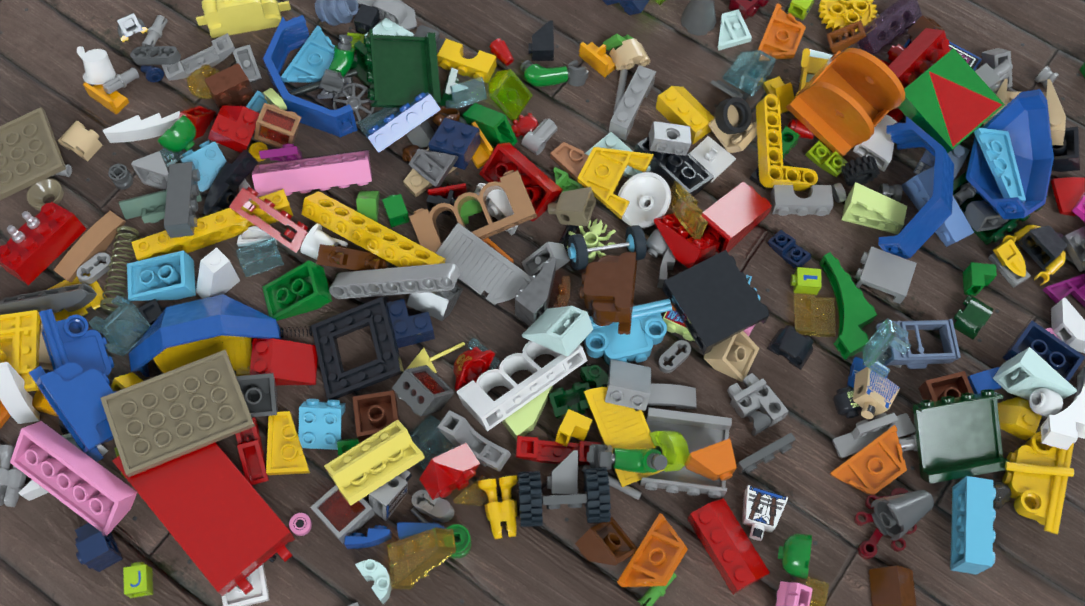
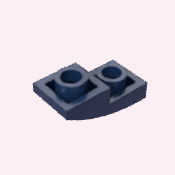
M782 230L777 232L768 241V245L795 269L802 267L811 259V254L796 245V239Z

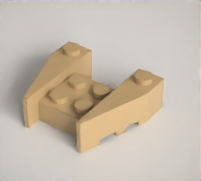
M1004 79L996 93L997 97L1005 105L985 121L984 125L1020 93L1007 91L1008 79ZM1048 79L1046 92L1042 93L1048 103L1052 145H1063L1066 115L1051 79Z

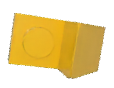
M780 76L763 82L762 87L767 95L774 94L778 97L780 101V114L788 112L789 110L786 106L794 98L791 82L784 84Z

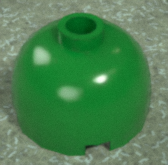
M183 115L158 139V142L163 148L173 153L184 149L188 151L195 144L193 142L196 136L195 126L189 118Z
M794 534L785 540L784 546H779L778 559H782L784 570L791 576L807 579L812 535Z

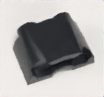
M786 325L785 328L778 330L766 349L778 356H784L790 364L801 370L813 352L812 345L814 341L810 337L796 332L794 327Z

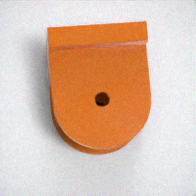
M847 48L842 52H836L786 108L832 152L837 151L843 157L852 147L872 137L875 126L889 111L900 106L905 100V90L894 72L877 57L858 48Z

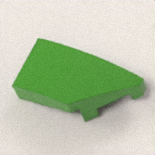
M615 34L604 41L603 44L606 45L607 50L611 51L613 48L616 50L622 46L623 41L634 38L628 34L624 37Z
M556 167L554 168L555 181L563 189L562 192L584 188L580 183L570 179L568 173Z

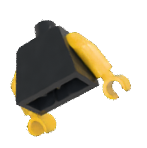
M1027 225L1015 232L1014 236H1005L1002 241L1003 243L1007 239H1012L1015 244V241L1018 240V244L1043 270L1046 269L1045 272H1040L1034 277V280L1039 276L1044 279L1040 286L1047 283L1050 278L1049 275H1053L1065 263L1066 253L1064 250L1068 245L1061 238L1063 234L1055 232L1049 225L1043 227Z

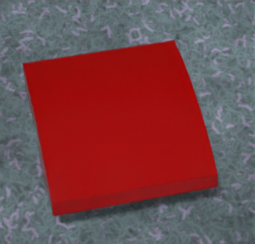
M1066 177L1052 179L1051 185L1059 213L1075 216L1076 214L1072 210L1085 193V178Z

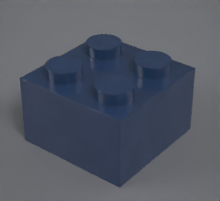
M444 118L429 142V151L458 156L459 158L453 167L465 170L480 145L479 128Z

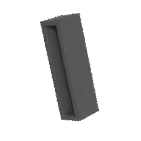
M193 162L170 164L164 228L170 238L194 235L195 227H197L195 214L198 211L196 199L199 196L198 181H200V172L195 168Z

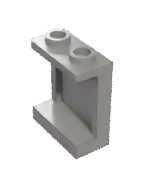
M871 246L868 253L864 252L860 261L863 264L862 269L858 268L854 278L857 280L856 287L860 288L861 284L891 294L894 296L893 302L901 304L907 295L917 263Z
M611 359L607 372L608 388L605 402L645 411L651 394V368Z

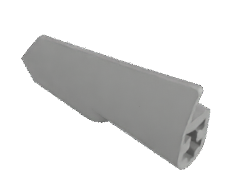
M357 0L360 6L364 4L378 8L381 20L387 18L406 30L417 28L415 10L401 0Z

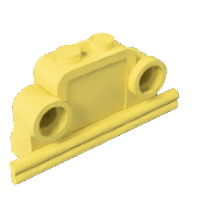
M203 0L202 9L204 10V16L196 17L199 26H208L211 38H217L227 33L234 35L278 27L282 19L281 11L291 10L289 1L278 3L277 0Z

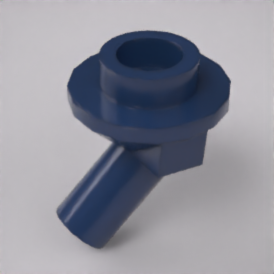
M142 65L140 68L141 72L146 73L145 76L149 82H159L164 77V71L161 68Z

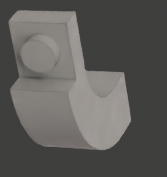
M450 410L437 427L455 447L467 443L480 464L485 467L489 466L500 472L511 456L508 450L492 443L476 432L466 418Z

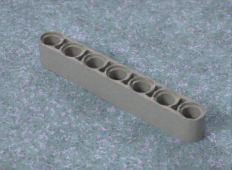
M442 263L341 272L336 275L329 292L337 299L449 291L455 287L460 269L455 264Z

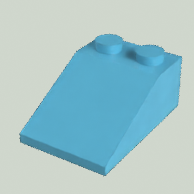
M184 250L127 264L129 301L178 300L196 296L194 260Z

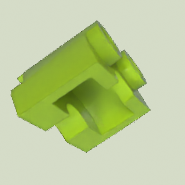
M654 431L649 433L654 446H659L662 449V455L667 458L665 472L681 470L685 466L690 454L687 442L682 434L677 431Z

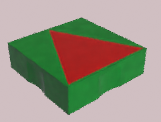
M953 48L904 89L905 100L898 108L949 153L1005 104Z

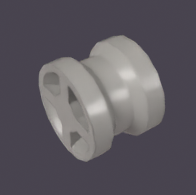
M1046 66L1036 77L1035 81L1042 83L1046 89L1047 80L1051 79L1053 83L1059 74L1050 71V67Z

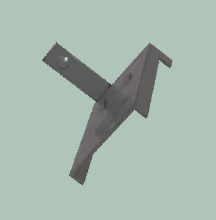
M719 79L717 82L711 81V84L733 98L739 97L746 100L749 95L748 93H745V95L739 93Z

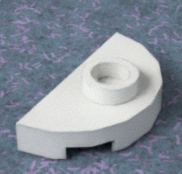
M257 226L247 228L248 230L239 235L237 240L238 247L277 245L275 238Z

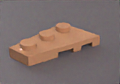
M565 142L550 153V157L576 181L589 157L584 154V151Z

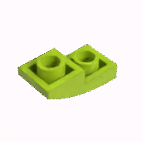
M820 141L805 154L817 166L835 177L842 172V167L848 163L837 151L832 153Z

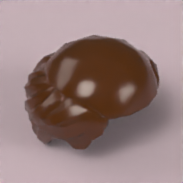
M441 106V110L432 115V120L437 126H440L444 118L458 122L460 119V112L455 107L447 109L445 106Z

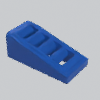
M397 523L398 538L408 543L443 534L446 527L437 523Z

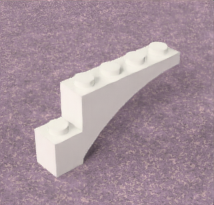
M1085 366L1077 375V392L1072 404L1059 414L1049 415L1042 424V444L1068 450L1071 444L1077 441L1078 437L1085 439Z

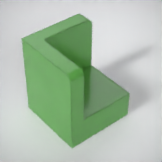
M476 200L465 202L461 208V216L465 224L469 223L468 216L482 212L481 204Z

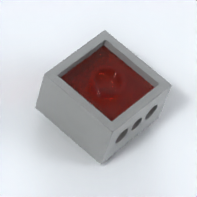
M336 485L311 506L313 512L342 544L345 542V536H351L352 533L359 530L375 515L372 507L363 498L350 506Z

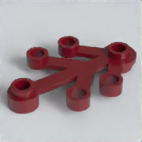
M896 488L889 496L907 493L908 491L904 488ZM870 495L865 499V505L869 509H874V507L871 508L869 499L876 500L888 496L877 497ZM858 512L854 516V522L859 526L874 522L872 513ZM859 515L864 517V522L859 521ZM916 524L912 527V531H908L906 534L914 533L917 529ZM878 528L875 529L869 540L862 542L858 547V553L864 559H871L877 554L876 545L883 536ZM903 538L895 541L892 540L891 547L894 551L900 552L905 549L906 542ZM896 541H899L901 543V548H898L895 545ZM866 545L871 546L872 552L866 550Z

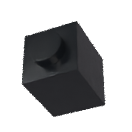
M361 4L354 19L356 32L367 34L370 29H373L380 22L379 9Z

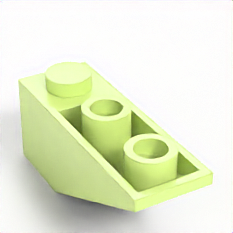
M553 385L502 421L516 441L517 436H526L534 430L549 399V394L553 390Z

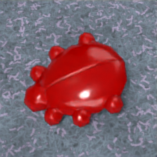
M528 113L527 116L519 115L518 121L516 119L513 120L515 125L511 126V128L516 133V137L522 135L524 138L529 131L533 132L539 126V123L531 113Z

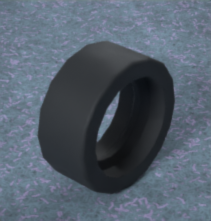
M739 97L729 98L718 104L715 111V121L723 133L728 135L742 133L751 124V109L744 99ZM730 105H733L739 113V122L736 127H733L728 120L727 112Z

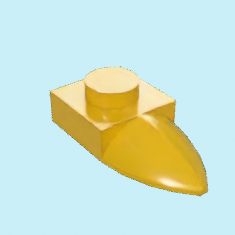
M1007 239L993 249L1002 266H1007L1018 276H1026L1025 261L1012 239Z

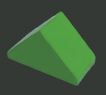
M360 191L356 198L357 212L378 222L379 191Z

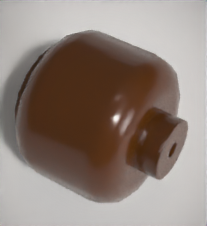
M417 145L405 147L402 155L403 160L410 162L420 148Z

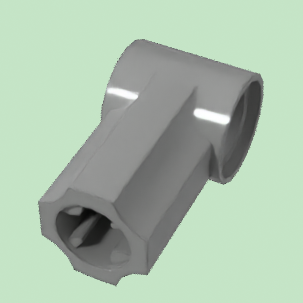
M544 119L533 132L529 131L524 136L521 143L522 146L535 155H539L545 148L546 142L557 131V126L552 120Z

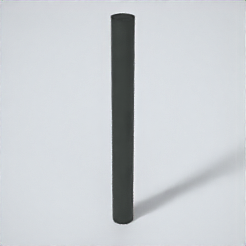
M356 68L349 70L344 77L358 75ZM322 80L289 91L288 93L298 97L320 89L319 86Z

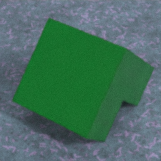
M971 262L963 272L964 295L977 296L985 286H988L997 276L996 265Z

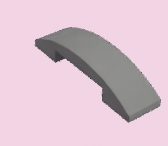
M227 33L212 40L213 46L182 61L179 60L172 65H162L167 79L170 81L191 77L222 62L235 50L229 34Z
M651 384V394L647 406H676V409H696V388L673 384Z

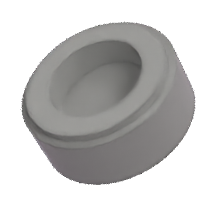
M842 184L832 185V195L835 201L838 203L845 201L846 193Z

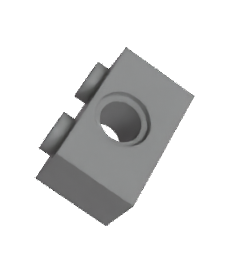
M654 121L649 131V150L686 156L691 146L690 126Z

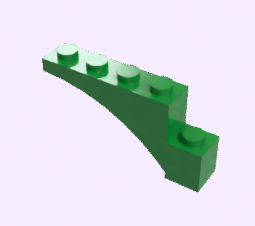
M829 252L823 256L819 265L832 286L838 307L839 328L834 346L844 360L864 350L870 343L867 334L861 328L872 323L877 314L875 308L864 298L863 292L853 283L851 276L841 267L839 260Z

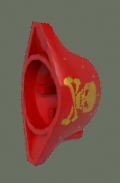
M474 347L472 350L460 354L453 367L456 377L455 391L457 392L472 380L476 383L478 377L488 370L495 353L491 350L482 352L478 347Z

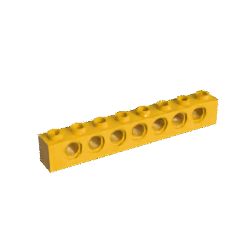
M284 189L259 197L263 201L266 198L274 203V209L281 212L284 210L291 216H294ZM253 200L249 201L256 206L252 212L243 206L241 207L253 216L255 214L268 224L278 222L274 217L260 209V205ZM231 208L197 219V227H195L194 235L170 238L165 230L131 243L136 259L141 261L183 250L186 253H190L241 235L248 230L247 228L256 225Z
M319 191L304 198L301 215L397 267L442 264L446 261L442 256Z

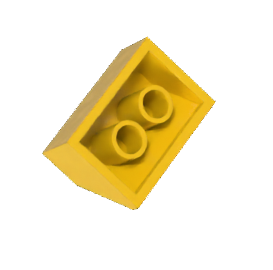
M671 86L658 96L656 109L671 124L690 126L692 144H695L712 131L709 123L714 119V116L684 87Z

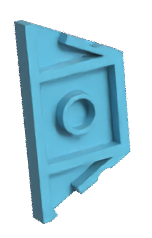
M317 25L282 74L281 79L283 82L315 83L322 80L325 70L329 68L333 60L335 45L332 44L328 36H325L320 26Z

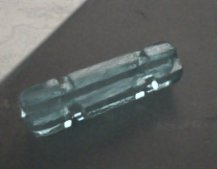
M476 338L471 339L468 343V347L471 350L474 347H478L482 352L488 350ZM495 357L489 367L492 370L498 369L501 361Z

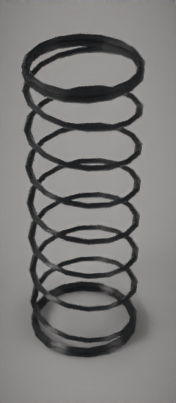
M308 326L309 334L312 336V328ZM282 327L280 328V336L284 338V329Z

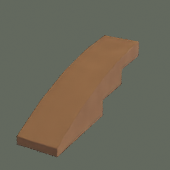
M112 211L106 213L73 245L53 271L67 281L73 282L77 276V269L99 252L104 253L118 234L117 228L123 226L126 221Z

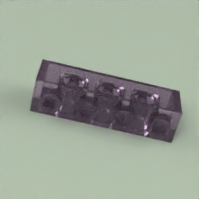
M898 0L864 26L866 37L858 41L859 48L870 54H876L884 45L892 42L894 37L902 34L908 26L915 24L916 20L922 16L918 1Z

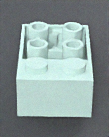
M574 306L548 308L522 334V337L568 357L590 334L593 327L588 313Z
M1030 347L1004 362L993 377L1008 393L1029 400L1031 394L1039 388L1053 390L1059 393L1062 399L1077 392L1067 380Z

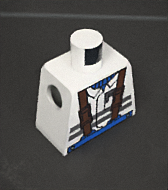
M747 486L744 491L742 524L751 527L749 536L751 539L762 541L764 531L772 532L776 528L788 497L753 486Z

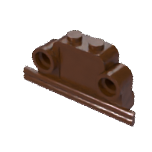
M636 252L602 256L598 262L589 263L586 267V273H582V285L584 287H580V299H584V305L587 309L593 310V322L599 326H608L613 322H619L618 334L629 335L631 333L637 271Z

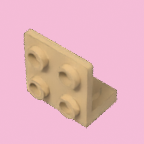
M730 105L727 112L728 120L733 127H736L739 122V113L733 105ZM715 117L709 123V127L729 153L743 151L757 136L756 122H751L748 129L742 133L729 135L723 133L718 128Z

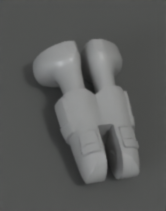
M0 445V506L5 504L7 507H15L20 496L19 492L25 485L27 475L14 465L9 470L10 461L15 447L10 445Z

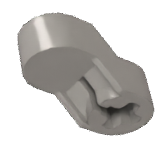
M419 490L412 496V504L419 512L444 523L453 518L454 508L447 500L439 497L432 500L426 490Z

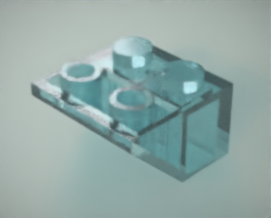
M761 50L741 52L722 79L754 96L771 74L776 59Z

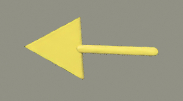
M462 342L429 358L425 348H423L407 369L427 365L434 373H437L432 361L465 346V343Z

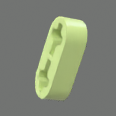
M272 88L263 92V96L269 105L274 104L282 110H287L283 99Z

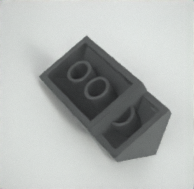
M274 373L236 376L251 417L277 415L278 391Z

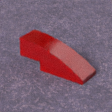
M252 417L255 426L235 435L245 478L251 485L269 481V477L266 474V460L256 417Z

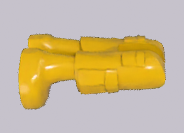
M517 475L498 478L502 502H498L495 478L478 481V487L486 492L489 503L485 505V511L494 539H502V526L500 524L502 521H506L508 537H515L517 534L516 517L518 511L517 501L511 499L512 487L518 482Z

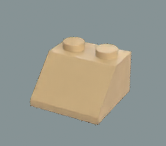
M742 331L713 346L712 350L705 354L704 359L715 370L743 382L758 353L759 347Z

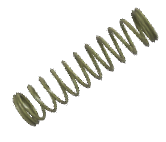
M129 226L118 227V235L115 236V249L112 250L113 256L110 258L112 263L109 264L111 270L107 272L109 277L105 280L107 284L104 286L105 292L102 294L104 299L100 302V306L109 311H120L123 309V300L106 298L104 294L109 293L118 297L126 296L121 291H108L106 286L109 285L120 290L127 289V286L120 283H108V279L128 282L115 279L116 277L127 280L126 277L110 276L109 272L113 271L120 275H127L115 271L127 272V270L112 269L111 265L115 264L119 267L127 268V266L117 264H128L127 262H114L112 260L113 257L124 261L133 260L129 255L114 254L116 249L126 254L135 253L133 249L127 248L133 247L132 245L122 243H131L133 241L129 240L138 239V230ZM119 230H130L135 232L136 235L131 233H122ZM120 235L128 240H118L117 237ZM118 242L127 247H116V243ZM120 249H128L133 252H125ZM118 256H126L131 259H123ZM113 285H120V286H123V287H125V288H120V287H116V286H113ZM111 292H117V293H121V294H123V295H117V294H113V293H111ZM104 304H114L119 306V308L109 307Z

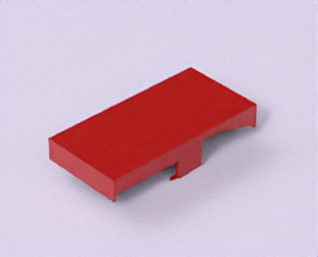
M216 443L130 477L125 473L120 455L112 460L221 596H224L227 592L229 593L237 585L247 595L254 589L246 579L250 574L276 553L279 554L284 562L293 556L285 547L287 543L295 540L292 533Z

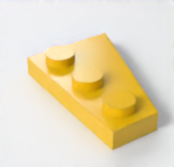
M290 411L277 412V415L268 416L266 474L310 473Z

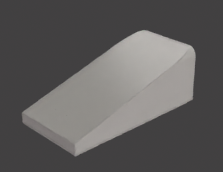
M250 45L236 48L233 51L236 63H239L249 82L262 79Z

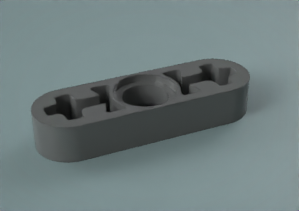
M141 46L133 49L130 53L131 58L137 65H172L181 59V54L175 46Z

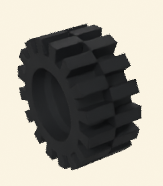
M871 156L857 157L856 160L852 159L850 163H846L841 169L848 186H853L855 182L861 185L863 183L867 184L868 181H873V178H877L880 174L876 160Z

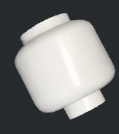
M1039 388L1031 394L1029 404L1033 412L1048 417L1049 415H1056L1061 411L1063 399L1059 393L1053 390Z

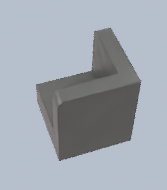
M425 120L406 135L413 145H417L422 149L429 145L435 131L428 121Z

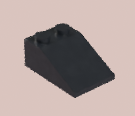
M1078 127L1065 128L1063 145H1052L1054 155L1052 171L1080 170Z

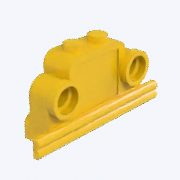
M1040 431L1034 434L1025 445L1014 452H1010L1007 460L1013 463L1070 468L1074 443L1071 444L1068 450L1042 444ZM1007 470L1003 476V483H1005L1004 491L1009 497L1015 499V511L1021 516L1044 525V531L1057 535L1068 476Z

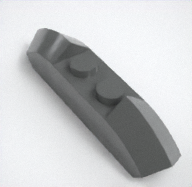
M82 283L5 297L0 301V315L34 310L40 312L52 309L53 313L64 310V308L68 312H72L89 304L97 294L91 286Z

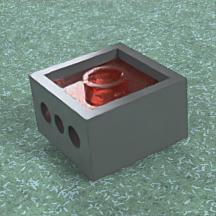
M427 365L406 369L392 387L397 396L411 407V410L420 417L441 411L455 393Z

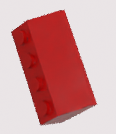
M497 144L479 174L487 182H501L500 178L503 177L504 173L518 170L537 214V217L531 220L533 222L548 210L549 203H555L563 189L512 144Z
M724 498L708 503L690 513L687 520L733 595L770 574Z

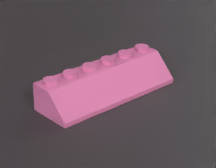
M369 150L256 165L252 178L255 191L259 193L257 197L284 189L286 196H288L292 192L298 191L300 193H309L312 189L325 191L335 186L347 188L350 184H357L358 186L367 185L369 182H372Z
M40 421L21 428L10 463L96 529L108 535L131 510L137 492L44 422Z

